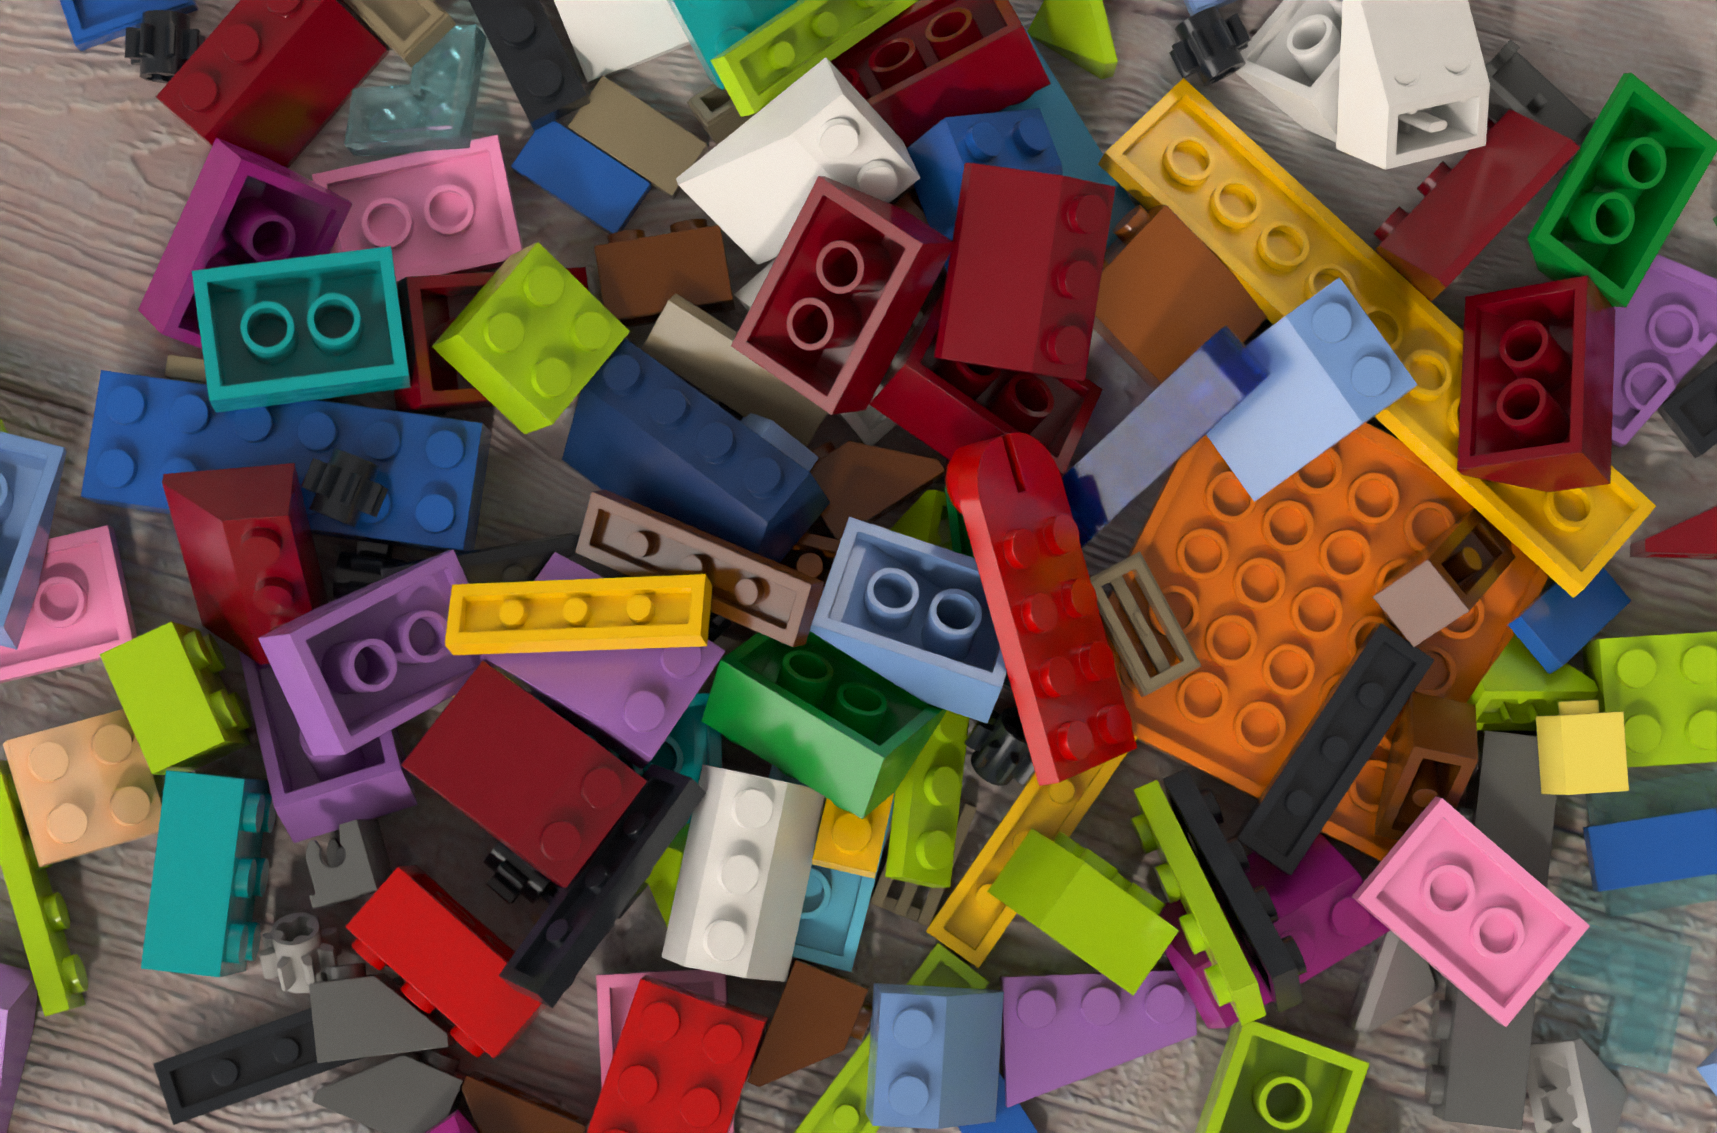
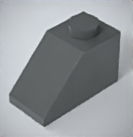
M365 963L327 967V980L309 984L317 1063L444 1048L457 1043L450 1034L453 1028L435 1012L432 1011L431 1014H428L417 1007L403 994L400 989L402 986L387 974L366 975Z
M437 1048L423 1050L422 1053L412 1051L318 1089L312 1102L383 1133H425L457 1110L464 1094L462 1085L469 1074L458 1070L457 1068L461 1060Z

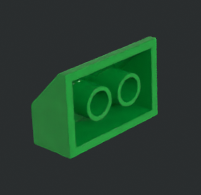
M1623 73L1527 237L1538 270L1552 281L1588 275L1613 307L1626 308L1715 156L1717 140L1634 74Z
M809 631L806 644L791 647L758 632L720 660L701 721L722 733L732 743L745 747L776 766L783 774L799 780L827 797L837 807L850 811L859 818L864 819L897 790L944 717L946 710L921 701Z

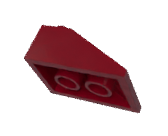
M586 267L566 268L588 290ZM496 272L410 276L396 282L411 388L394 390L396 411L422 414L494 406L432 346Z
M484 661L480 662L401 764L408 772L556 885L564 888L570 884L647 782L595 740Z

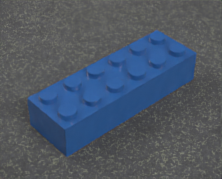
M101 370L81 497L100 505L171 514L162 484L163 474L295 463L301 487L312 458L328 464L332 452L336 448L380 466L374 482L383 485L388 491L377 518L362 512L356 527H352L310 510L309 508L315 493L301 487L312 534L357 541L361 539L389 543L392 546L442 553L453 549L455 553L471 551L475 548L492 432L483 423L320 400L216 413L209 402L208 389L205 384Z

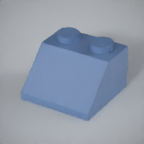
M874 983L865 1110L872 1126L943 1129L996 1122L1004 991Z

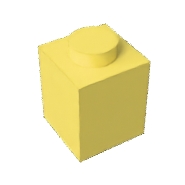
M1598 700L1558 702L1559 715L1536 716L1541 794L1574 795L1629 791L1623 712H1599Z

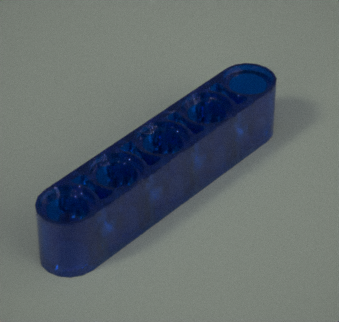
M1227 325L1206 341L1062 476L1073 520L1078 527L1081 548L1091 541L1271 374Z

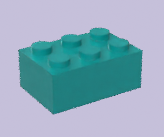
M391 246L192 271L209 402L216 413L411 388Z
M166 770L141 969L224 977L246 971L247 960H256L260 946L261 925L258 922H252L255 896H264L269 875L268 859L260 858L263 832H272L276 818L272 795L268 794V780Z

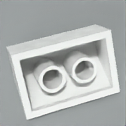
M1283 0L1252 37L1251 41L1247 43L1248 47L1240 52L1246 64L1235 73L1304 129L1336 142L1343 0Z
M703 765L698 785L706 794L692 812L662 958L689 968L748 979L787 982L826 797L810 787Z

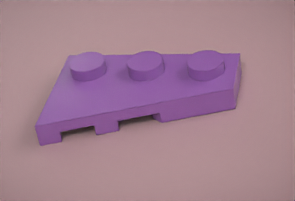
M1659 254L1656 255L1627 307H1614L1616 312L1612 445L1618 448L1625 446L1676 389L1677 384L1717 342V279Z
M1174 969L1151 970L1134 996L1101 972L999 976L1000 990L1004 991L1001 1031L1005 1105L1007 1108L1197 1035L1196 1006Z

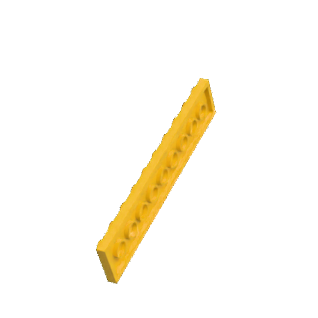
M1184 78L1102 156L1098 165L1147 210L1157 205H1167L1233 273L1273 325L1340 277L1418 384L1412 391L1376 415L1375 418L1573 598L1586 588L1656 507L1653 502L1612 465L1611 484L1555 492H1544L1462 475L1457 470L1464 331Z

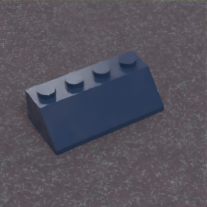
M626 338L623 339L580 391L562 460L600 490L615 493L778 563L784 559L830 504L829 499L808 470Z

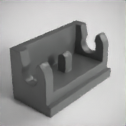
M1510 39L1499 53L1485 65L1490 83L1488 114L1498 122L1511 109L1572 139L1581 147L1597 118L1594 117L1591 120L1517 52L1520 47ZM1577 152L1560 168L1555 176L1575 157Z
M356 819L340 824V844L337 839H331L327 846L326 855L329 866L322 860V848L317 840L309 841L306 848V861L316 893L310 895L313 909L337 905L373 894L393 873L378 819Z

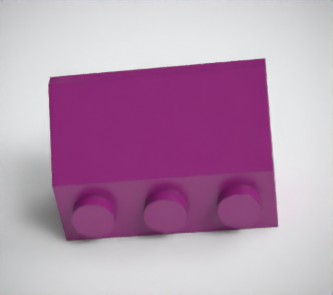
M216 138L138 311L162 335L202 349L192 271L330 254L352 203L268 158Z
M1321 833L1318 834L1291 876L1284 874L1254 852L1247 855L1251 871L1245 873L1253 888L1259 885H1263L1266 888L1278 915V921L1273 923L1281 939L1291 935L1303 956L1307 972L1299 975L1300 984L1391 931L1352 898L1364 881L1353 866ZM1181 900L1173 903L1167 902L1158 916L1179 931L1164 952L1208 1029L1228 1028L1238 1022L1239 1019L1231 1003L1219 1007L1204 973V969L1212 966L1205 950L1194 954L1187 942L1179 922V917L1187 914ZM1223 911L1230 925V928L1258 982L1263 1005L1265 1006L1266 1004L1270 1003L1272 999L1269 993L1267 992L1263 982L1261 981L1257 971L1255 970L1244 947L1242 946L1238 936L1236 935L1225 912Z

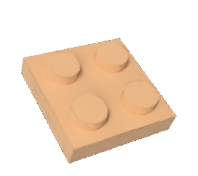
M124 709L13 738L3 743L39 868L158 833L162 804L153 774L150 771Z

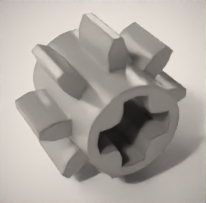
M292 913L277 920L272 926L271 932L262 934L265 950L259 953L265 979L279 976L283 991L309 993L310 983L327 980L326 968L338 966L337 956L342 951L336 927L322 930L319 916H313L308 913Z

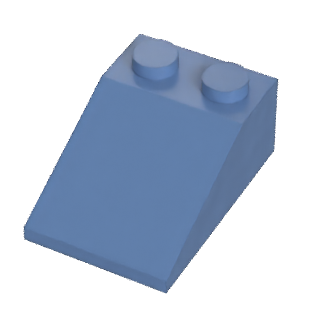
M1339 277L1267 329L1179 396V398L1255 502L1412 391L1418 384Z
M1 431L0 646L17 650L38 590L67 451L65 447Z
M852 517L848 518L810 631L921 701L988 723L1002 689L1007 670L975 558Z

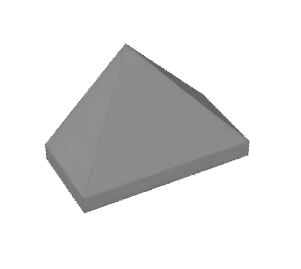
M1392 931L1373 941L1345 1026L1368 1034L1438 991L1428 962Z
M1581 1039L1531 1043L1527 1089L1536 1133H1616L1628 1090Z

